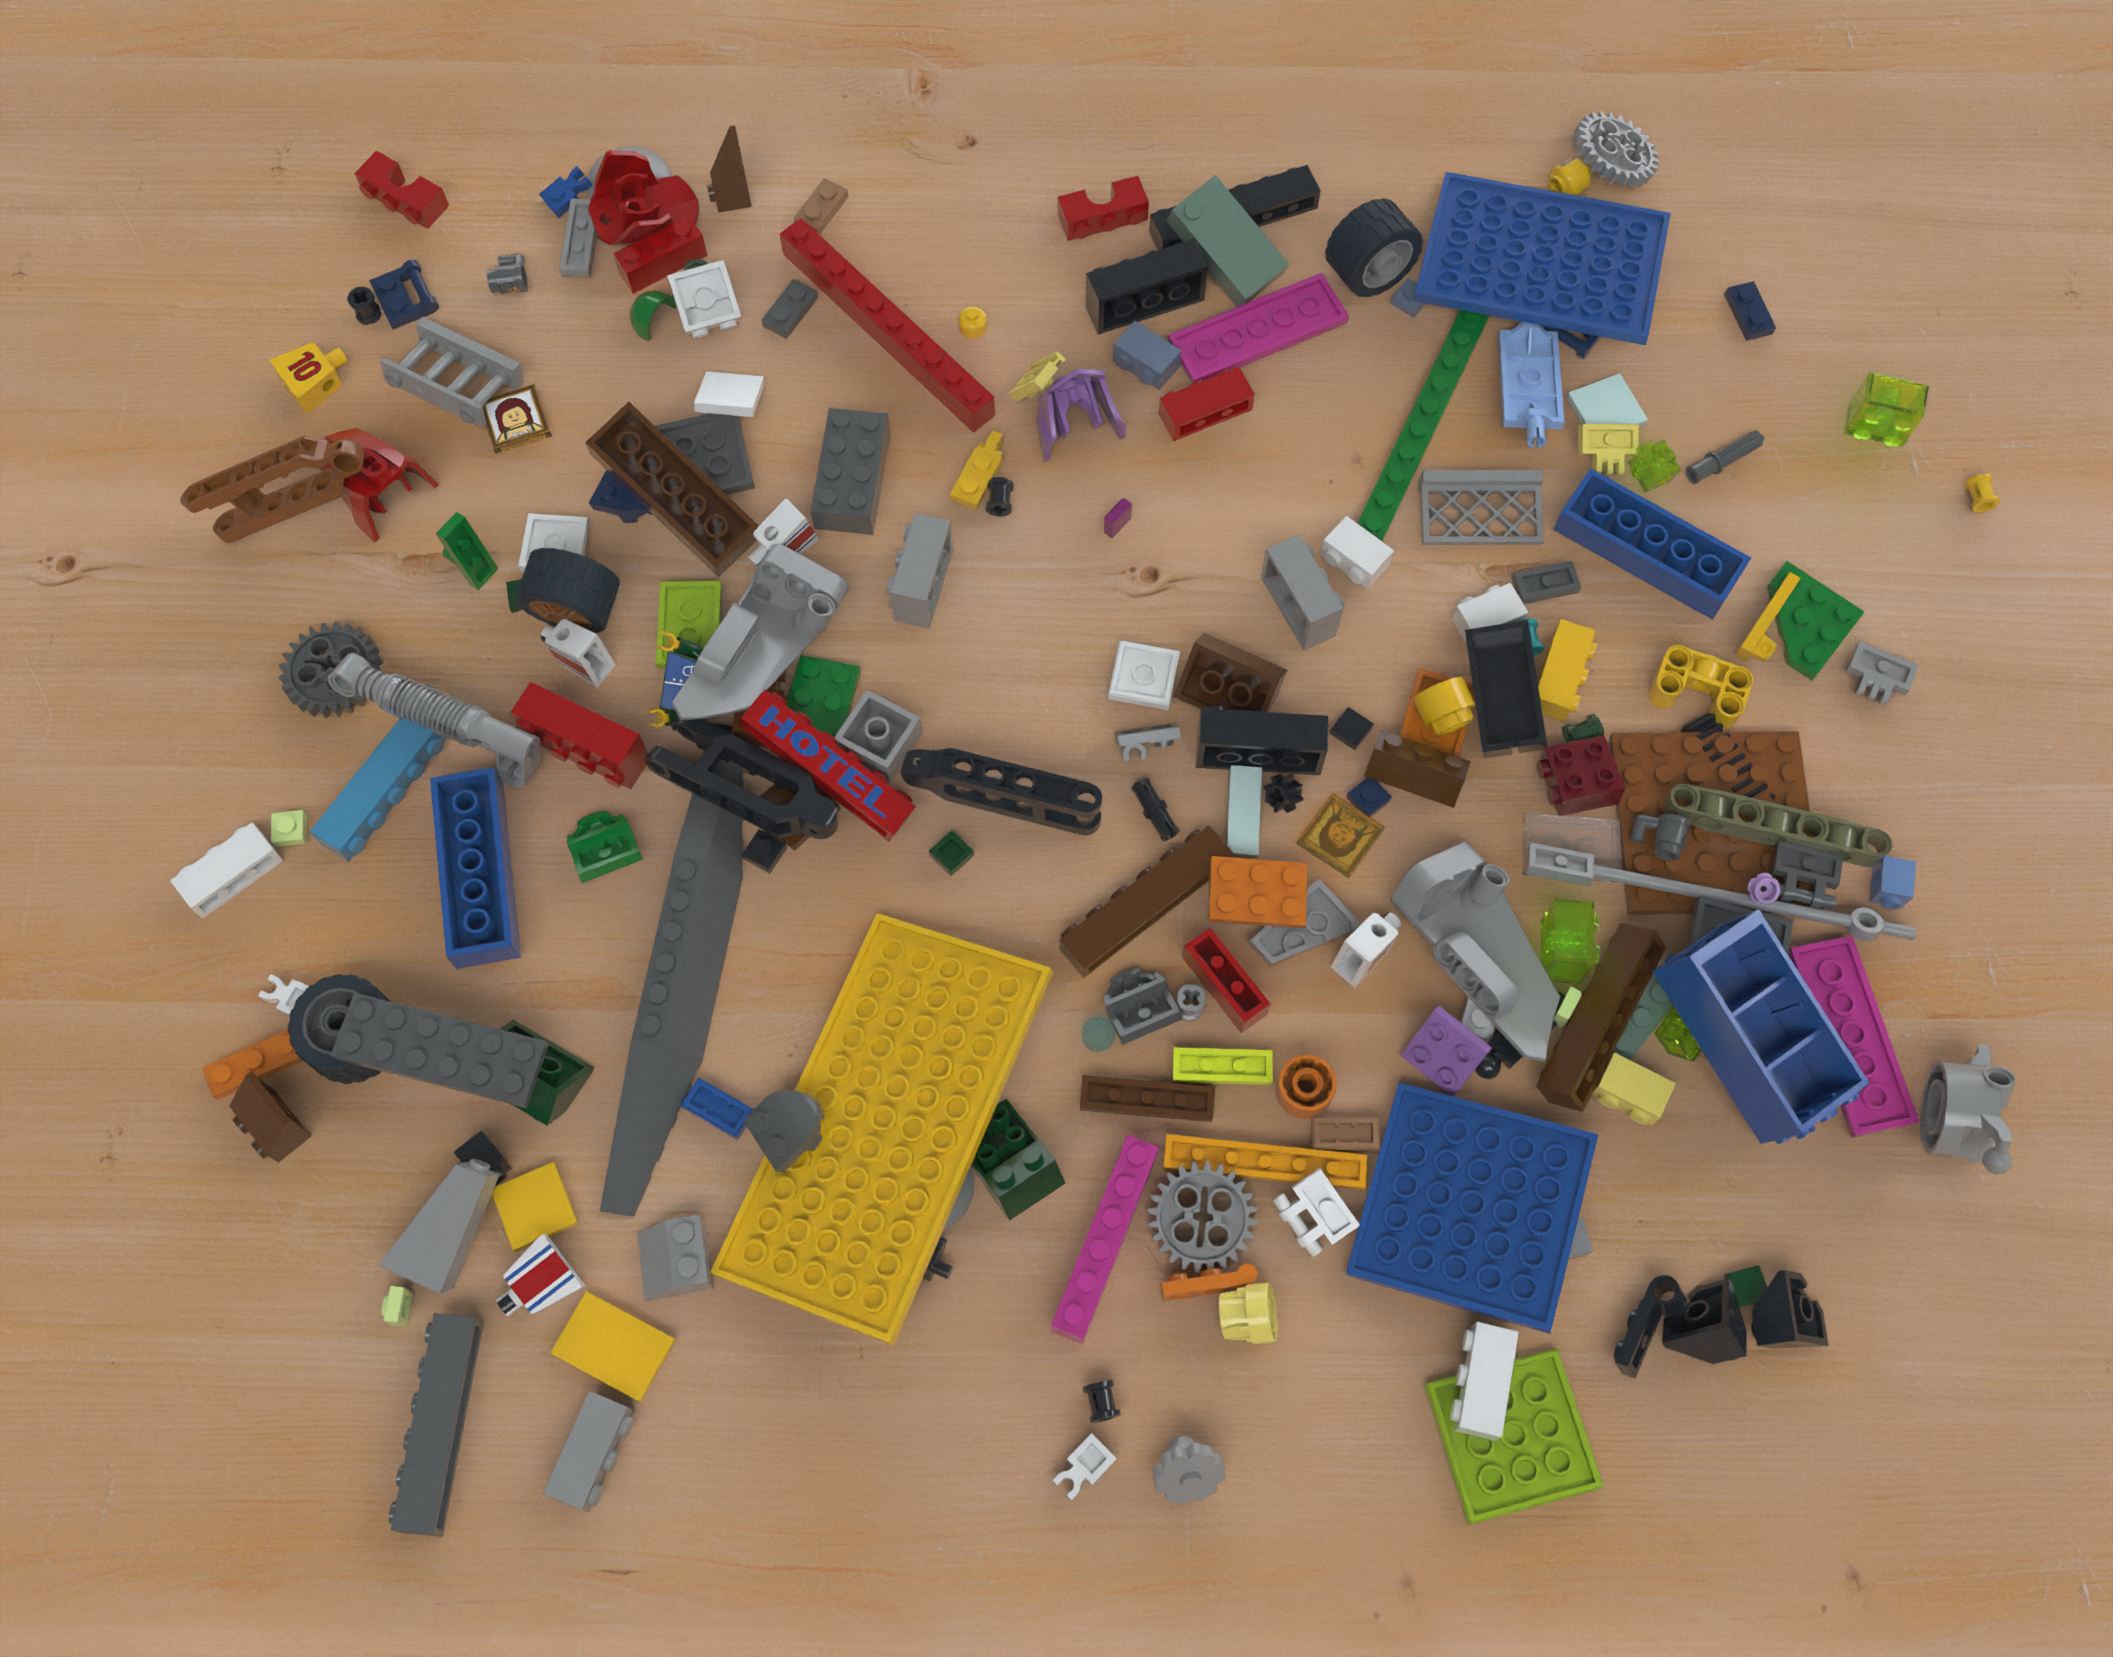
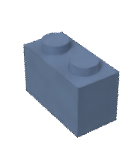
M1134 321L1114 343L1113 361L1121 369L1129 370L1138 376L1144 384L1152 385L1160 390L1179 369L1182 350Z

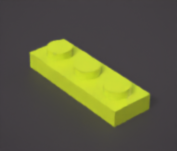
M1173 1047V1083L1272 1085L1273 1050Z

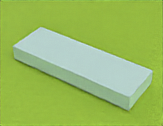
M1233 765L1230 767L1226 845L1234 853L1233 857L1258 859L1262 767Z

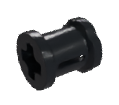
M362 286L356 287L349 292L347 301L350 307L355 310L358 322L364 325L376 323L381 317L379 305L374 302L372 291Z
M994 477L987 484L990 495L985 510L993 516H1007L1012 512V505L1009 502L1010 492L1013 491L1014 483L1004 477Z
M1113 1380L1101 1381L1083 1387V1392L1088 1394L1092 1411L1090 1416L1091 1423L1102 1422L1121 1416L1120 1410L1116 1409L1111 1390L1114 1386Z

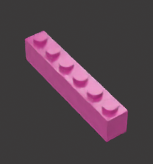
M1127 1135L1052 1322L1051 1332L1084 1344L1156 1161L1159 1150L1158 1146Z

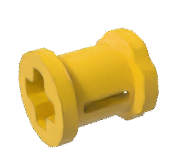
M1989 473L1977 474L1967 479L1964 483L1965 489L1970 491L1973 500L1971 504L1973 512H1987L2000 504L1999 497L1994 494L1991 485L1993 478Z

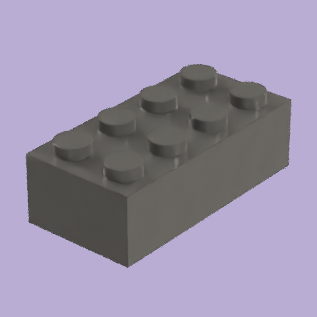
M829 408L811 506L814 529L874 534L890 437L887 413Z

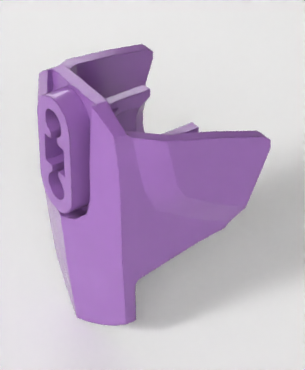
M1076 369L1068 375L1055 379L1051 387L1039 396V410L1036 421L1044 462L1049 461L1051 446L1057 439L1056 427L1061 439L1066 438V433L1070 432L1066 413L1068 406L1078 404L1088 412L1093 429H1096L1104 424L1099 403L1118 438L1123 439L1126 437L1125 422L1114 405L1104 379L1106 376L1104 371Z

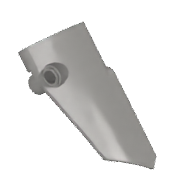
M781 544L771 545L757 566L748 589L738 604L734 603L701 652L693 672L673 700L672 705L680 720L710 718L748 709L764 689L767 691L815 637L826 630L830 619L848 592L846 581L837 574Z
M1468 842L1458 844L1417 863L1406 873L1394 892L1391 902L1433 947V955L1437 963L1524 1058L1544 1062L1560 995L1532 948L1503 892L1509 883L1508 874L1497 865H1487V862Z

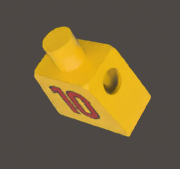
M308 343L269 360L279 378L306 414L310 413L341 388L342 382L335 370L349 362L339 347L323 355L315 343Z

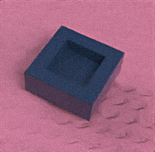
M1366 778L1348 792L1346 798L1368 820L1391 801L1392 796L1376 780Z

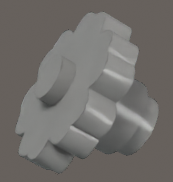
M1186 1436L1172 1440L1168 1445L1167 1452L1160 1456L1161 1464L1154 1466L1152 1469L1156 1491L1164 1494L1166 1501L1178 1504H1185L1191 1498L1197 1501L1204 1500L1208 1495L1214 1494L1218 1489L1216 1484L1225 1479V1466L1222 1456L1214 1453L1212 1446L1195 1443L1192 1438Z

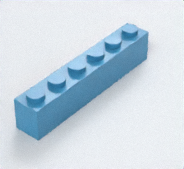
M401 717L310 830V833L321 845L350 862L354 855L359 854L363 850L366 840L372 832L382 826L391 808L401 802L405 795V790L413 780H417L422 775L425 765L431 757L441 751L447 736L444 737L442 734L413 724L412 721L409 722Z

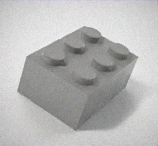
M915 513L912 524L907 523L903 540L906 543L904 550L899 549L897 553L895 567L898 569L895 577L891 576L889 579L887 594L891 595L889 608L893 609L894 621L930 628L953 553L951 521Z
M1298 534L1267 548L1261 579L1303 650H1307L1335 637L1344 609V603L1341 596L1337 592L1334 593L1331 589L1326 571L1322 567L1319 568L1314 561V553L1308 543L1304 544Z

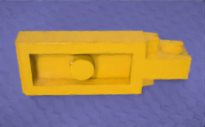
M992 430L985 444L979 442L950 492V500L978 510L988 491V481L996 477L1002 465L1004 452L1000 451L1004 444L1002 441L1003 434Z

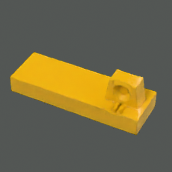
M1789 572L1735 656L1745 662L1749 656L1767 662L1775 651L1777 644L1764 633L1801 579L1800 577Z

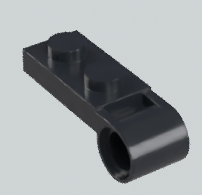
M1668 1275L1655 1277L1650 1282L1637 1310L1633 1309L1627 1322V1334L1624 1341L1620 1340L1614 1351L1615 1364L1622 1374L1634 1379L1636 1378L1661 1316L1676 1317L1685 1310L1687 1305L1686 1297L1673 1277ZM1675 1292L1670 1300H1660L1664 1293Z

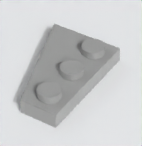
M1318 879L1307 889L1306 926L1304 929L1265 926L1248 944L1269 966H1273L1351 933L1361 923L1331 890Z

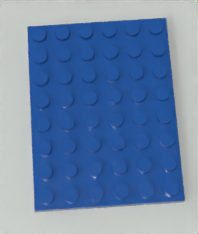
M1446 172L1414 301L1646 345L1671 213Z

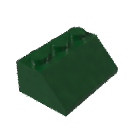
M513 1019L500 1028V1030L544 1040L549 1044L528 1107L513 1106L530 1115L536 1121L548 1126L567 1111L592 1074L594 1067Z

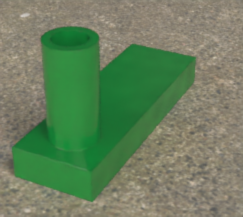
M456 512L436 533L444 546L443 557L456 564L469 584L477 590L499 569L466 517Z

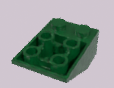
M1005 1099L998 1103L971 1166L1010 1221L1066 1183L1056 1160L1010 1102Z

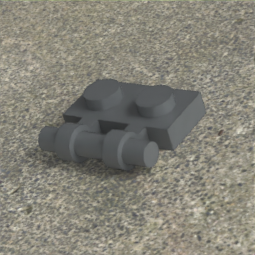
M1779 840L1775 845L1771 874L1784 877L1783 884L1779 883V899L1786 902L1795 900L1808 903L1809 907L1817 909L1821 907L1834 909L1836 897L1826 895L1825 888L1836 889L1839 886L1844 856ZM1796 881L1812 884V891L1797 888Z

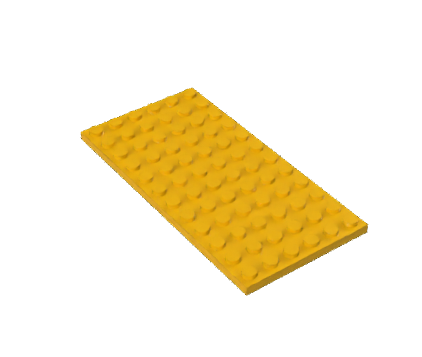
M876 913L794 1090L810 1094L820 1104L824 1114V1119L820 1120L819 1130L822 1139L814 1151L806 1150L784 1173L776 1172L766 1155H764L710 1273L715 1277L894 1346L1054 973L1051 967Z

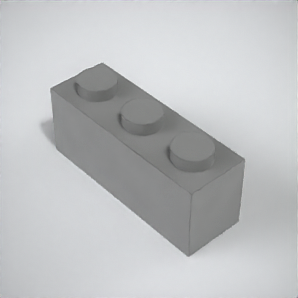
M589 1391L543 1494L586 1512H589L591 1506L595 1507L599 1503L604 1491V1486L601 1485L607 1471L611 1472L617 1463L619 1452L616 1449L622 1437L626 1438L632 1429L634 1418L631 1416L634 1410Z

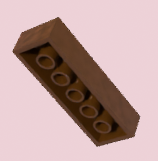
M630 402L622 407L585 442L590 455L717 577H720L757 541L753 533L759 525Z

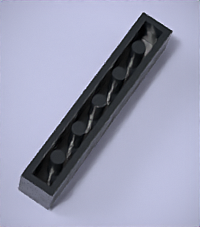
M1308 165L1290 168L1286 172L1265 176L1260 180L1239 184L1234 188L1228 189L1258 227L1318 209L1321 192ZM1176 206L1160 209L1150 214L1149 232L1158 251L1183 242L1166 222L1172 209Z

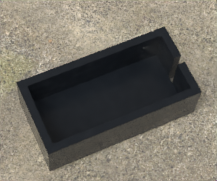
M1523 620L1465 630L1484 758L1511 755L1512 748L1518 747L1519 753L1543 750L1544 747H1547L1529 621Z

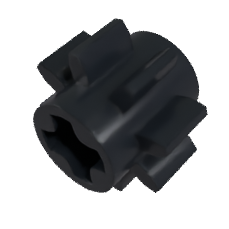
M1281 773L1271 777L1272 783L1263 787L1266 790L1265 803L1273 807L1275 813L1283 809L1286 813H1289L1296 809L1295 804L1304 800L1301 796L1303 785L1293 779V774L1285 777Z

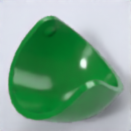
M653 290L647 291L635 299L630 309V321L639 337L649 341L651 338L649 325L655 310L661 303L676 308L674 296L662 291Z

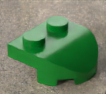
M608 811L589 814L577 822L578 828L573 835L568 834L567 846L572 854L582 883L643 860L629 823L622 814L619 817L611 816Z

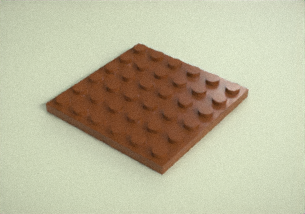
M1799 731L1715 732L1703 740L1696 737L1703 732L1612 733L1610 735V751L1625 786L1621 801L1616 805L1623 870L1747 895L1750 894L1747 889L1749 881L1752 878H1757V875L1760 873H1768L1778 883L1783 884L1784 877L1771 874L1775 850L1773 846L1690 826L1685 848L1681 852L1680 859L1668 861L1654 855L1655 846L1653 843L1656 830L1646 828L1643 843L1641 844L1631 842L1630 837L1636 816L1659 817L1664 814L1662 811L1663 802L1670 791L1679 784H1689L1706 789L1734 793L1731 787L1747 778H1751L1753 783L1734 794L1743 796L1766 783L1768 788L1752 798L1810 811ZM1729 733L1731 737L1725 736V734ZM1715 740L1714 748L1704 752L1702 747ZM1734 743H1737L1738 748L1732 751ZM1719 752L1725 754V756L1713 763L1709 759L1710 756ZM1741 753L1745 754V758L1734 765L1726 764L1721 766L1719 770L1716 768ZM1749 763L1753 765L1750 770L1737 777L1738 769ZM1774 793L1775 799L1772 800L1769 795ZM1675 799L1679 806L1687 807L1685 802ZM1738 814L1743 821L1750 822L1746 815ZM1803 829L1807 836L1813 837L1809 830ZM1796 881L1797 888L1812 891V884ZM1624 884L1628 915L1693 914L1695 897ZM1765 886L1761 887V892L1765 890ZM1792 900L1791 902H1788V903H1793V904L1808 906V903L1799 902V901H1795V900Z

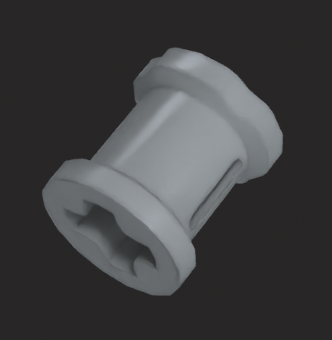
M1186 984L1178 991L1176 1004L1181 1011L1183 1020L1195 1021L1203 1014L1206 994L1200 986ZM1185 999H1187L1189 1002L1195 999L1197 1001L1196 1006H1194L1193 1004H1189L1188 1006H1186Z

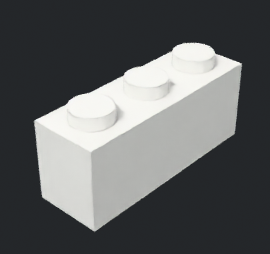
M250 823L248 826L236 830L232 837L221 845L209 849L205 856L194 864L182 868L178 875L170 881L189 907L203 919L283 862V859L264 834L253 823Z
M1476 1322L1471 1327V1330L1466 1329L1462 1342V1350L1467 1351L1465 1365H1459L1456 1377V1385L1461 1386L1459 1400H1453L1450 1412V1420L1455 1421L1454 1431L1493 1441L1502 1437L1518 1331Z

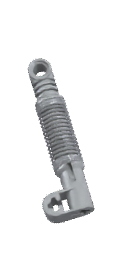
M347 654L328 675L329 685L342 696L353 697L355 694L360 695L363 698L374 701L380 709L394 716L397 715L399 718L402 717L404 720L412 721L413 724L442 734L444 737L447 736L449 739L452 738L454 741L457 740V742L466 746L475 747L478 745L495 752L498 775L505 783L512 787H523L541 764V746L538 736L492 718L489 712L480 707L459 700L397 673L389 675L372 668L368 661L358 654Z

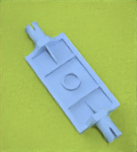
M1520 321L1518 326L1512 330L1500 329L1498 334L1503 427L1527 428V445L1534 448V439H1536V447L1540 448L1546 444L1545 429L1562 430L1564 425L1558 332L1545 331L1541 325Z

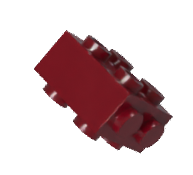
M1605 736L1544 747L1541 758L1537 761L1539 777L1545 779L1548 787V801L1550 805L1555 806L1558 816L1618 805L1621 801L1625 786Z

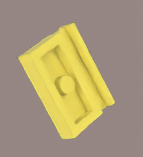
M1056 351L1032 363L1029 366L1032 370L1024 373L1008 394L1017 402L1026 397L1031 399L1039 391L1043 393L1054 382L1052 376L1058 370L1056 366L1063 363L1066 359Z

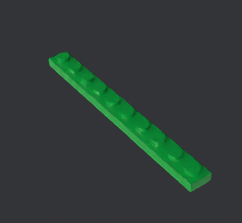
M1464 310L1459 311L1357 524L1382 542L1490 315Z

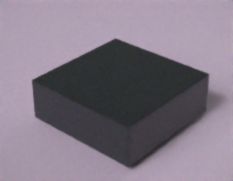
M1348 707L1331 728L1329 734L1353 750H1356L1371 731L1374 723Z

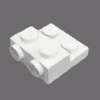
M724 260L667 275L686 336L692 334L693 339L709 335L708 329L720 326L721 331H726L737 327L736 321L741 320V314Z

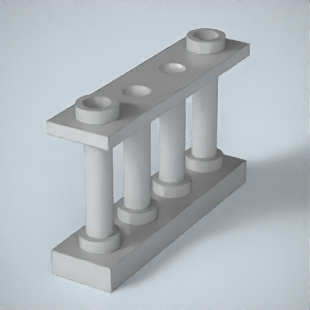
M422 317L416 323L420 342L399 364L384 357L380 360L384 379L389 385L405 390L460 417L466 423H473L481 428L486 426L483 405L501 385H507L518 390L524 383L519 362L425 317ZM428 350H434L442 354L423 376L410 370ZM452 362H459L467 366L448 388L435 382ZM477 373L490 377L491 379L472 400L459 394Z

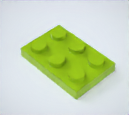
M660 581L657 644L665 646L668 643V637L659 633L667 631L675 635L676 638L680 637L696 642L705 648L721 623L723 588L721 581ZM656 647L657 669H665L668 651Z

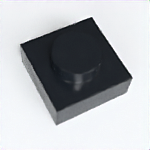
M759 829L742 853V857L744 860L770 874L787 847L785 843Z

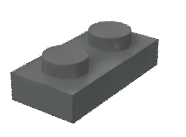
M793 279L763 317V327L787 339L818 299L817 291Z
M1572 561L1516 572L1512 577L1516 592L1523 604L1576 594L1581 589Z

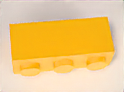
M1563 619L1559 620L1538 679L1543 715L1564 722L1569 712L1575 713L1581 695L1576 694L1578 685L1584 686L1589 673V669L1584 668L1586 660H1592L1598 643L1593 642L1596 630Z

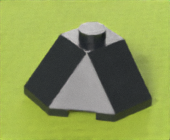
M1787 1270L1778 1271L1753 1308L1751 1330L1756 1339L1757 1346L1774 1349L1829 1346L1823 1310L1817 1300L1811 1301L1805 1293L1804 1288L1807 1287V1282L1801 1273Z
M1730 1278L1696 1287L1688 1295L1690 1302L1686 1305L1683 1313L1676 1317H1665L1663 1320L1662 1343L1665 1348L1711 1364L1732 1361L1747 1356V1330Z

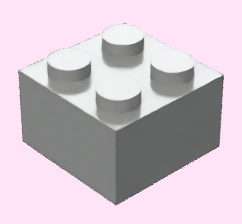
M866 690L834 738L837 740L836 745L845 752L849 750L858 755L863 762L862 765L871 772L872 770L878 771L888 782H891L903 764L906 752L912 750L922 735L921 719L879 695Z

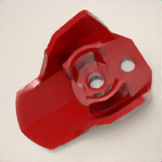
M609 150L605 153L598 169L588 213L598 239L608 245H624L634 243L688 215L696 224L699 216V202L691 187L678 175L656 178L646 156L635 151ZM601 221H607L608 223H609V222H611V223L608 224V225H605V224L601 223Z
M353 428L325 436L324 440H328L331 444L344 439L354 440L364 450L362 469L358 473L344 479L341 497L351 511L355 524L373 542L379 540V535L369 509L376 513L385 514L387 512L377 499V495L395 480H399L407 491L410 492L412 490V487L403 475L404 471L415 473L435 489L439 486L413 458L401 454L390 444L365 431ZM328 462L320 470L324 471L328 468H331V463Z

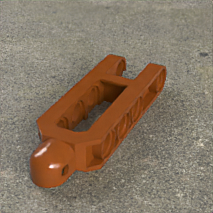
M304 435L193 483L183 492L180 503L191 513H196L206 508L211 510L227 502L233 504L236 508L223 513L213 525V532L225 543H231L340 498L342 496L344 479L361 471L364 461V450L354 440L344 439L331 444L328 440ZM328 462L331 463V468L267 495H264L259 490L264 487L265 483L279 477L284 479L288 477L289 473L305 466L307 468L321 469Z

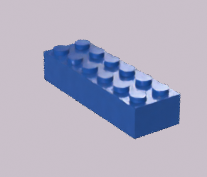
M1591 468L1561 511L1553 529L1712 620L1751 560V557Z
M494 767L430 778L446 957L456 969L521 958L503 781Z

